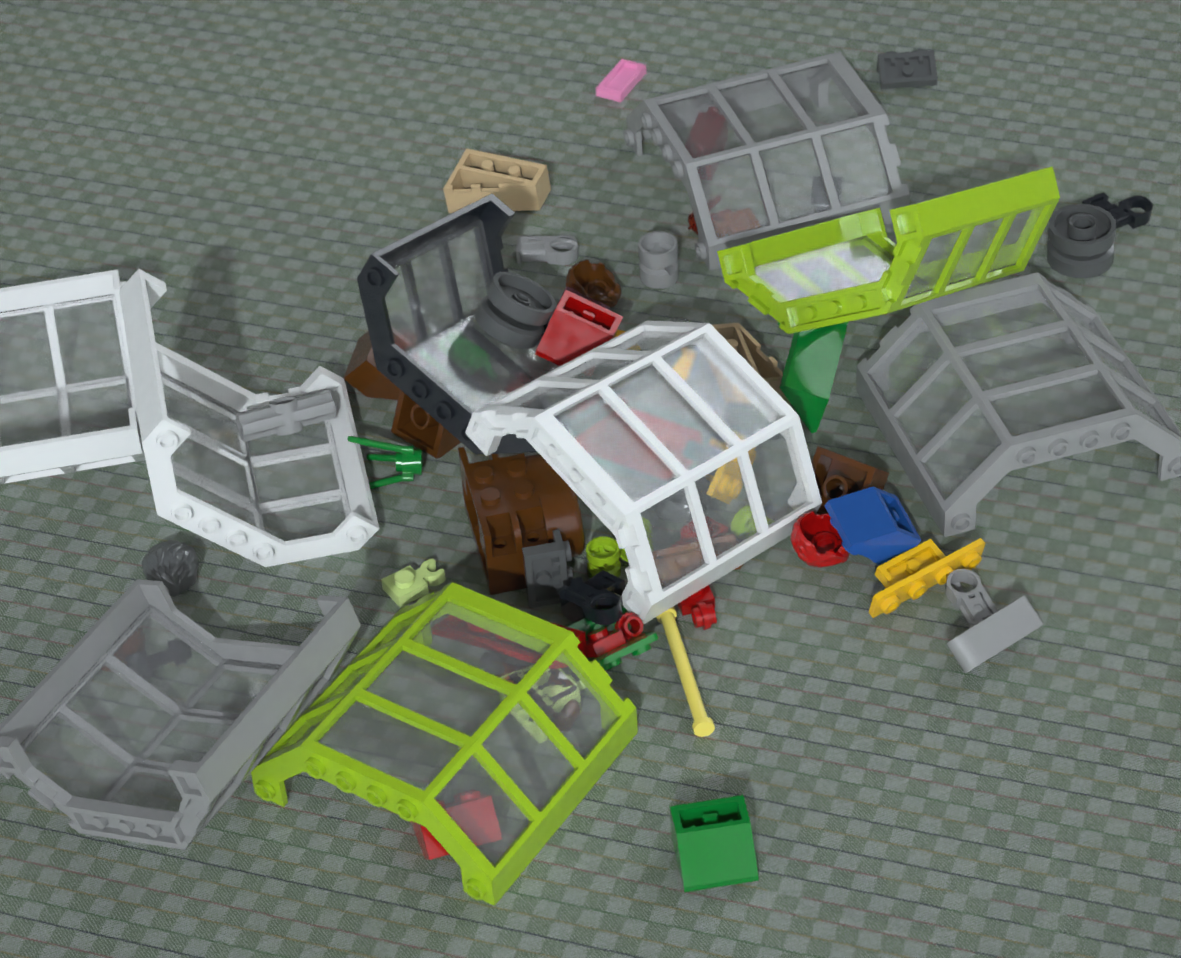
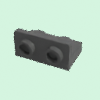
M917 49L912 52L898 53L889 51L884 54H878L876 68L877 73H879L881 89L937 86L938 77L934 50Z
M559 529L552 530L553 543L522 548L529 608L560 603L559 588L564 585L570 586L571 580L574 579L571 566L567 567L566 564L567 561H572L569 541H562Z

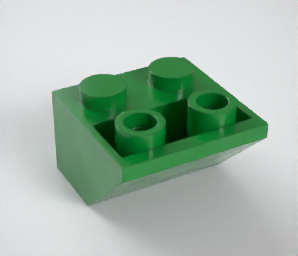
M744 795L670 806L671 837L684 892L759 881L751 822Z

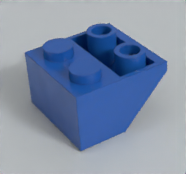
M874 486L828 500L824 505L831 518V525L838 531L842 539L844 549L854 556L859 554L867 557L878 565L914 548L922 541L899 498Z

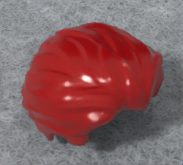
M810 511L800 516L793 525L791 533L792 546L798 557L809 566L822 568L846 562L850 555L842 546V539L838 531L831 525V518L828 513L815 514L814 511Z

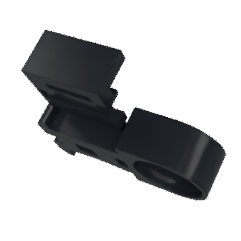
M1105 192L1082 201V204L1098 206L1111 213L1116 220V229L1127 224L1133 229L1147 224L1151 219L1153 209L1152 202L1143 196H1132L1120 201L1118 206L1108 201L1109 196ZM1141 208L1145 210V213H1136L1131 209Z
M604 570L583 582L582 577H576L571 580L570 586L564 585L558 590L561 606L570 601L582 607L583 617L596 624L610 625L619 621L622 617L621 601L618 595H622L625 589V581ZM611 607L610 609L600 610L602 608Z

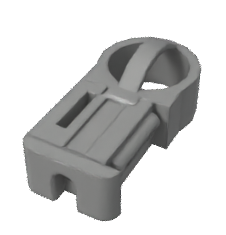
M568 235L520 236L517 239L516 246L517 263L548 262V264L569 265L578 259V242L574 237ZM559 249H570L568 251H557Z
M956 569L947 576L946 597L956 610L959 609L970 628L998 612L981 584L980 577L975 572L969 569ZM960 582L968 583L975 589L964 593Z

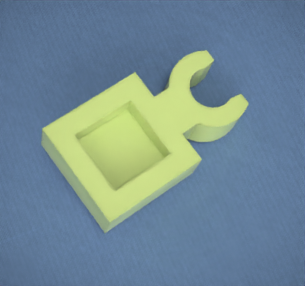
M434 559L424 561L417 570H414L409 565L381 579L383 590L400 608L429 594L428 586H437L446 580L443 568L436 571Z

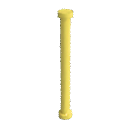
M673 606L656 618L663 625L694 720L692 724L694 734L698 737H705L713 733L715 726L713 720L707 716L675 620L677 613Z

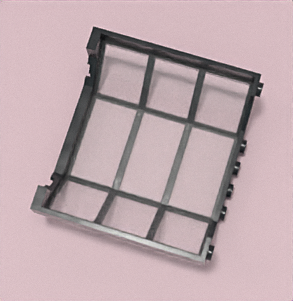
M490 194L372 253L357 277L377 370L475 455L484 453L465 433L472 413L560 367L535 355L542 336L535 348H515L491 337L475 320L474 314L481 300L487 296L486 290L495 274L508 272V268H504L501 249H503L501 236L515 215V212L494 194ZM547 323L546 325H543V326H544V332H545V330H546V328H547V326H548V323ZM677 350L663 359L673 368L682 354ZM614 360L599 368L593 380H600L633 361ZM651 364L612 385L610 388L625 404H628L665 378ZM562 388L526 408L546 409L581 389ZM597 393L558 414L555 418L574 438H577L615 411ZM507 434L502 436L497 451L492 454L537 451L525 438H517L516 434Z

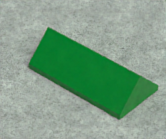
M848 322L796 332L793 335L779 388L811 433L817 432L829 401Z

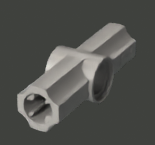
M326 390L298 398L287 396L274 399L267 406L236 413L235 421L241 440L246 442L272 434L278 436L294 434L303 430V426L336 418V407L331 392Z

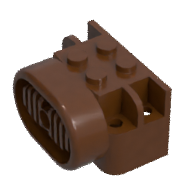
M465 447L458 448L464 507L490 595L526 588L522 548L553 543L552 530L559 529L562 541H569L572 557L580 556L584 552V529L577 495L540 454L525 456L523 453L499 458L498 454H490L489 460L469 463Z

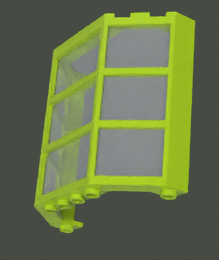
M1051 166L889 210L897 244L887 237L881 210L876 208L719 250L717 253L725 283L732 289L738 288L749 297L748 302L764 315H771L780 323L779 327L784 332L791 334L888 314L1024 271L1060 199L1054 169Z
M451 582L445 585L442 590L436 593L432 592L420 598L415 604L402 607L289 727L251 772L255 794L265 801H272L283 807L288 803L284 780L305 771L311 777L331 783L345 793L357 795L367 800L373 806L383 807L398 814L406 821H413L426 827L460 866L463 891L473 899L483 900L495 906L638 733L637 709L628 697L622 700L609 684L613 679L596 659L589 662L577 646L580 641L572 631Z

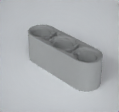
M1026 595L946 644L964 673H967L1044 624Z

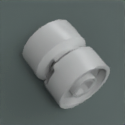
M654 231L643 235L638 242L641 282L647 287L654 289L672 286L679 278L678 243L676 237L664 231Z

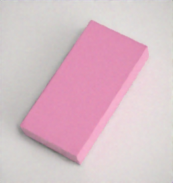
M621 59L596 87V96L622 102L646 74V65Z

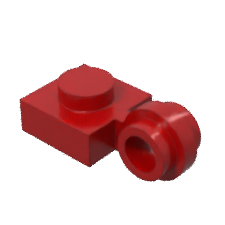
M709 585L677 604L682 616L691 614L695 628L702 627L703 630L710 629L712 624L717 623L714 609L715 597Z
M623 613L621 619L615 623L614 630L608 631L606 627H602L587 634L589 640L586 641V658L599 657L627 643L626 640L640 635L643 632L642 620L635 613ZM628 622L631 625L630 631L628 630Z

